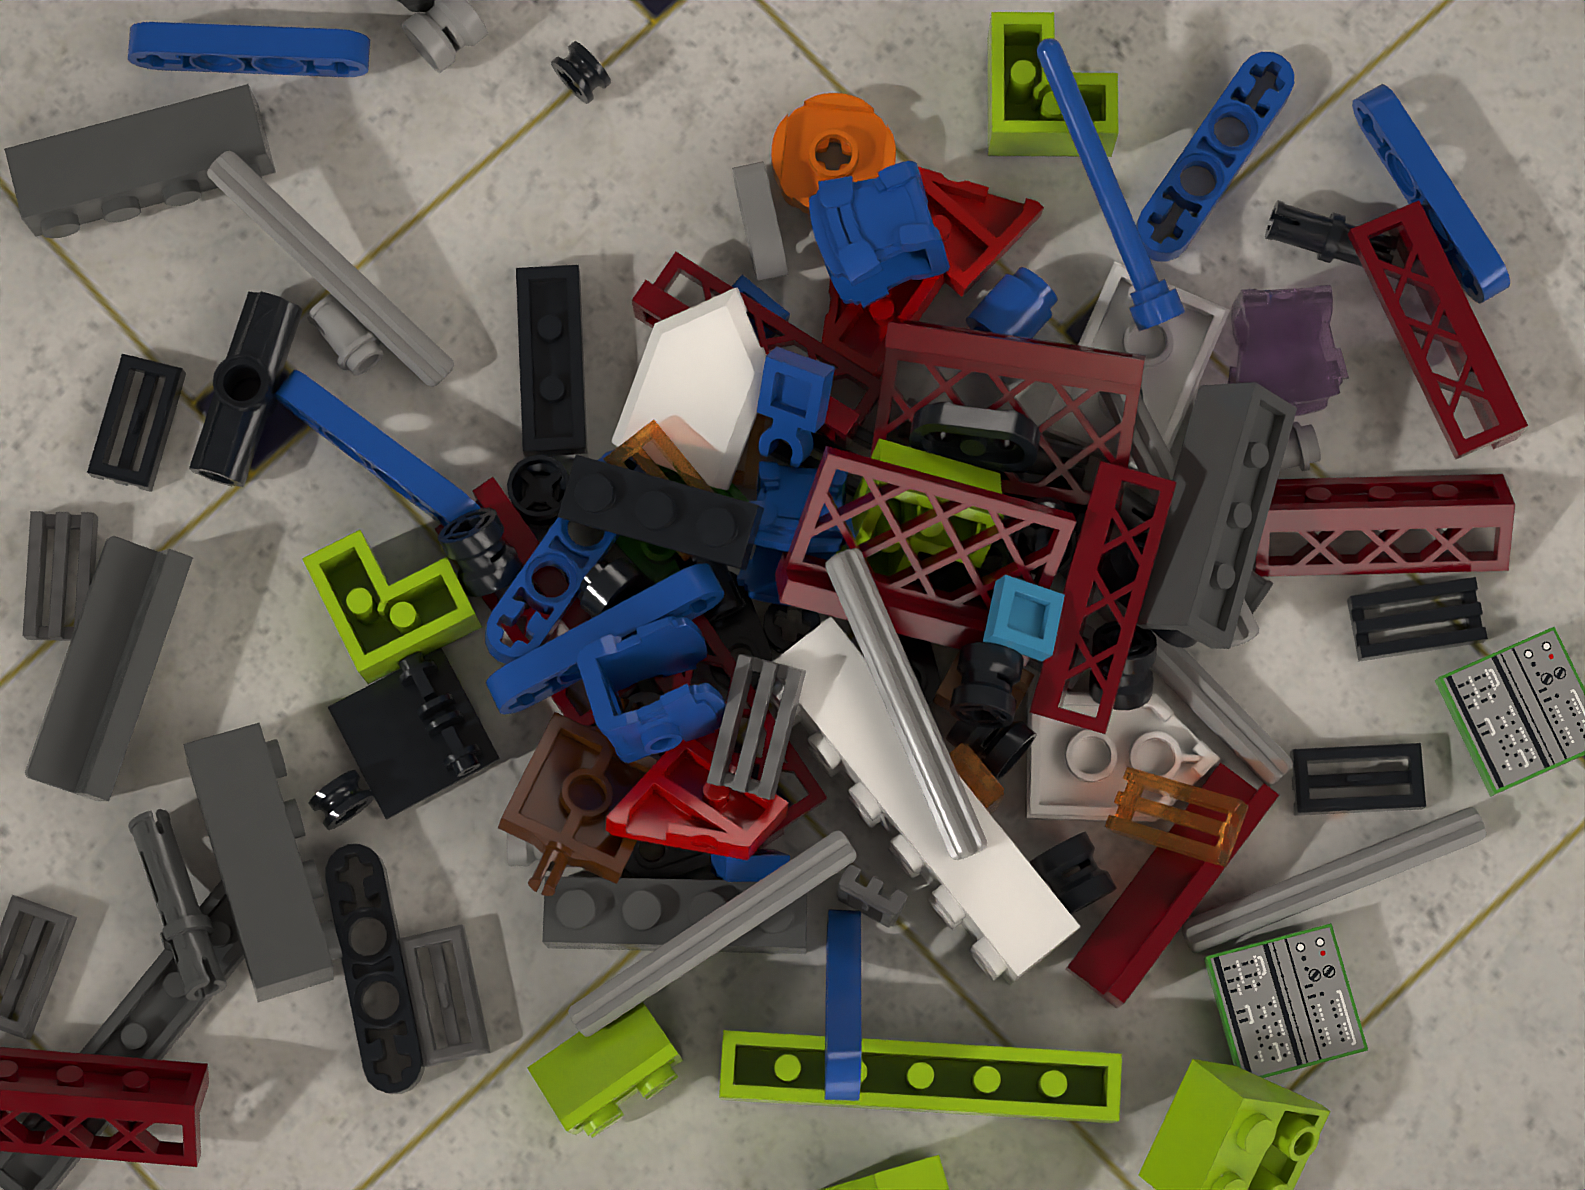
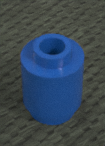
M1020 267L1014 275H1004L966 318V323L970 329L1033 338L1052 317L1050 309L1058 301V298L1042 278L1031 270Z

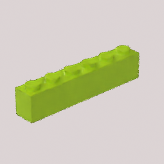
M723 1030L719 1098L729 1101L1115 1123L1120 1120L1122 1054L862 1038L859 1101L825 1100V1036Z

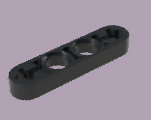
M347 844L338 848L330 856L325 867V879L335 930L342 951L341 960L362 1067L367 1081L375 1089L388 1094H403L412 1090L421 1081L425 1066L399 942L400 934L387 869L383 860L371 848L361 844ZM358 857L362 865L373 867V875L363 879L365 897L367 900L372 901L380 896L382 905L380 908L360 907L345 915L343 905L345 903L357 904L353 886L348 882H340L339 873L349 870V859ZM375 919L384 925L387 932L385 945L376 954L367 956L358 954L351 944L353 928L360 921ZM378 982L392 984L399 994L397 1010L386 1019L370 1017L363 1006V998L366 991ZM405 1022L407 1035H393L398 1054L411 1057V1066L402 1070V1081L393 1083L390 1075L378 1073L377 1063L387 1059L385 1041L382 1038H378L370 1043L368 1032L369 1030H391Z

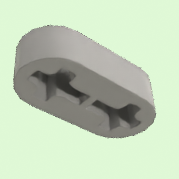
M764 162L733 167L737 198L756 280L762 281L788 275L786 257Z

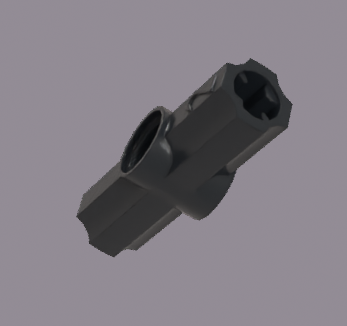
M248 291L226 359L218 365L214 372L213 388L215 392L189 466L191 472L203 476L210 481L227 486H245L266 420L274 413L278 406V400L274 393L278 389L277 387L302 315V309L299 305L266 292ZM248 377L261 380L260 389L253 398L246 401L232 399V390L240 380Z

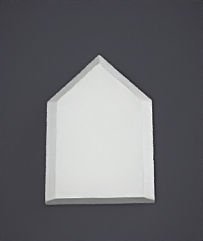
M738 287L654 324L611 441L620 449H629L638 453L644 459L711 487L729 490L758 414L756 412L765 358L767 356L764 347L760 346L746 312L748 310Z
M1028 691L1026 725L1037 733V736L1026 751V819L1155 822L1220 760L1202 740L1200 741L1174 715L1175 712L1157 694H1152L1149 702L1140 708L1129 711L1113 710L1107 732L1102 734L1029 713L1035 691ZM1066 692L1062 708L1096 717L1100 704L1093 700L1089 692Z

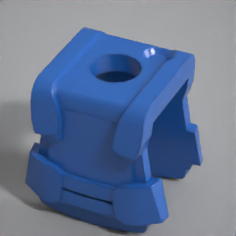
M905 161L889 166L879 171V177L854 182V178L848 176L819 181L817 194L809 198V210L815 240L824 259L831 282L845 304H862L864 309L888 296V290L910 279L919 280L938 276L947 272L950 268L939 229L934 226L927 206L928 199L917 163L914 161Z
M759 461L757 500L749 501V503L763 507L764 511L755 537L754 545H756L754 555L752 559H749L746 571L740 569L737 576L738 585L744 586V590L748 592L749 598L773 604L787 605L779 601L775 572L783 551H789L818 469L779 466L776 462ZM836 469L829 493L839 508L846 503L848 472ZM825 503L819 517L829 513ZM850 518L846 520V523L855 538L852 519ZM837 525L813 536L806 554L828 560L837 551H840L842 545L846 544V541Z
M674 615L639 626L636 628L637 634L625 640H622L621 636L613 637L612 634H609L585 645L578 652L577 664L596 725L603 735L609 739L615 748L616 754L623 762L630 763L651 754L669 751L678 746L683 739L687 742L714 733V730L721 726L726 704L719 691L708 683L692 685L690 687L688 684H685L660 696V700L638 710L626 713L623 710L618 694L619 690L655 676L662 675L664 678L697 668L696 664L707 657V648L701 630L686 617L676 618Z

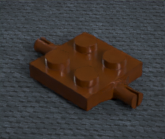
M622 698L620 700L625 713L630 700ZM634 702L630 711L638 710L641 707ZM554 712L498 825V829L534 845L543 853L532 877L528 881V885L532 890L538 891L547 871H550L551 873L541 895L553 896L567 865L581 867L615 884L618 883L638 840L613 836L607 832L606 816L658 761L657 759L647 756L634 762H623L616 754L615 748L609 739L603 735L598 727L582 725Z

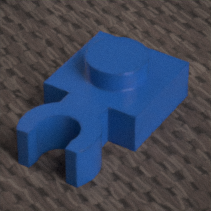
M777 346L766 356L756 413L773 418V423L759 439L760 455L768 457L778 447L780 439H783L792 448L790 466L798 468L809 457L813 450L811 432L816 433L826 420L835 371L834 366Z

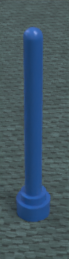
M1052 38L1042 40L1037 47V56L1135 289L1134 292L1130 293L1134 305L1129 307L1138 331L1151 328L1183 314L1185 309L1176 288L1169 290L1165 279L1158 280L1060 43Z

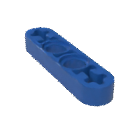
M141 22L130 26L128 61L136 66L152 70L320 77L363 76L368 73L370 39L362 33L351 30L170 22Z
M1259 52L1251 55L1242 64L1141 211L1136 227L1150 259L1157 262H1168L1178 258L1187 249L1286 104L1295 82L1291 64L1283 56L1274 52ZM1267 71L1273 73L1276 76L1274 82L1276 90L1271 88L1266 90L1258 101L1255 110H1253L1245 103L1255 86L1256 79L1254 76L1261 78ZM1226 117L1241 120L1248 130V140L1237 147L1224 145L1217 139L1214 133V125ZM1193 166L1205 168L1212 174L1215 180V188L1204 196L1189 194L1180 182L1181 173ZM1169 195L1172 200L1165 199L1164 197ZM1175 202L1180 208L1184 209L1177 219L1173 234L1178 240L1166 237L1162 243H1158L1151 238L1154 227L1149 222L1152 221L1159 225L1163 223ZM1189 212L1197 213V216L1192 217Z
M1381 84L1354 99L1352 108L1362 132L1407 202L1411 204L1418 200L1420 201L1458 281L1467 294L1480 304L1509 288L1510 277L1503 260L1394 92L1388 86Z
M293 370L274 393L277 400L293 415L445 527L459 516L481 508L461 489L302 372Z
M614 449L606 452L598 459V461L650 475V469L646 460L638 453L629 449ZM558 517L491 612L485 630V644L489 653L498 662L508 664L545 644L580 594V584L586 574L605 558L620 535L604 531V537L598 544L581 546L576 544L568 534V525L571 521ZM546 566L561 569L569 581L567 591L555 598L540 595L532 584V577L536 571ZM518 596H521L533 610H536L528 622L525 634L530 642L526 644L523 641L517 640L509 647L502 643L504 630L499 625L503 623L506 626L512 627L517 623L524 613L526 604L515 600ZM539 612L550 616L545 620Z
M702 563L687 567L506 664L489 676L486 686L500 714L507 715L523 711L582 679L577 664V655L585 645L609 634H612L613 637L621 636L622 640H625L637 634V627L674 615L676 618L686 617L693 620L715 607L723 599L724 591L709 564Z
M828 909L825 998V1100L859 1101L862 1054L861 911Z

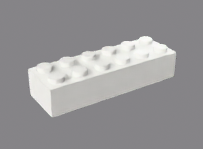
M831 616L773 661L806 670L793 726L800 722L810 734L808 741L811 745L808 747V750L830 778L840 772L849 783L851 788L848 791L851 796L848 797V800L863 821L870 828H873L880 822L893 838L889 841L891 846L888 850L902 870L911 879L920 873L934 891L931 893L932 897L928 900L941 919L952 930L961 924L976 942L972 945L973 948L969 952L992 981L1002 975L1009 985L1013 984L1079 929L1080 925L960 776L959 778L986 837L987 846L982 851L964 859L954 860L950 857L866 660ZM778 677L775 679L770 703L777 713L786 679Z

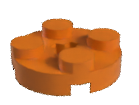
M843 93L819 94L805 100L803 106L795 109L789 117L787 114L779 123L772 141V171L784 200L789 205L799 208L802 212L810 215L809 198L817 194L819 181L852 176L854 182L879 177V171L895 165L896 145L894 136L888 125L886 127L883 120L874 113V108L864 100ZM829 143L841 144L842 154L852 158L848 164H841L838 170H828L824 162L816 160L817 152H827Z

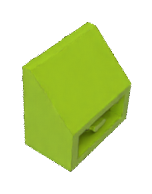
M641 1002L591 1036L585 1037L581 1032L576 1033L527 1067L565 1130L574 1135L584 1130L587 1136L593 1138L624 1116L619 1105L631 1096L640 1092L647 1100L679 1077L673 1070V1067L683 1061V1059L644 1002Z
M1192 1059L1138 1176L1156 1190H1294L1309 1156L1318 1145L1320 1133L1331 1111L1315 1101L1240 1067Z

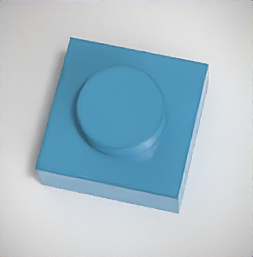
M1004 575L995 582L983 642L1006 646L1014 649L1021 655L1039 661H1044L1051 657L1054 651L1065 595Z

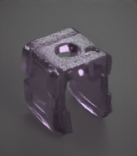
M1331 285L1275 290L1242 289L1233 302L1231 309L1232 330L1236 345L1238 346L1237 367L1230 366L1228 384L1256 382L1297 408L1295 416L1324 410L1328 405V399L1340 394L1339 386L1342 384L1343 379H1349L1341 348H1335L1330 327L1333 311Z

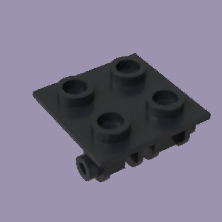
M442 648L423 656L422 652H416L405 657L398 663L401 669L328 707L386 820L500 760Z

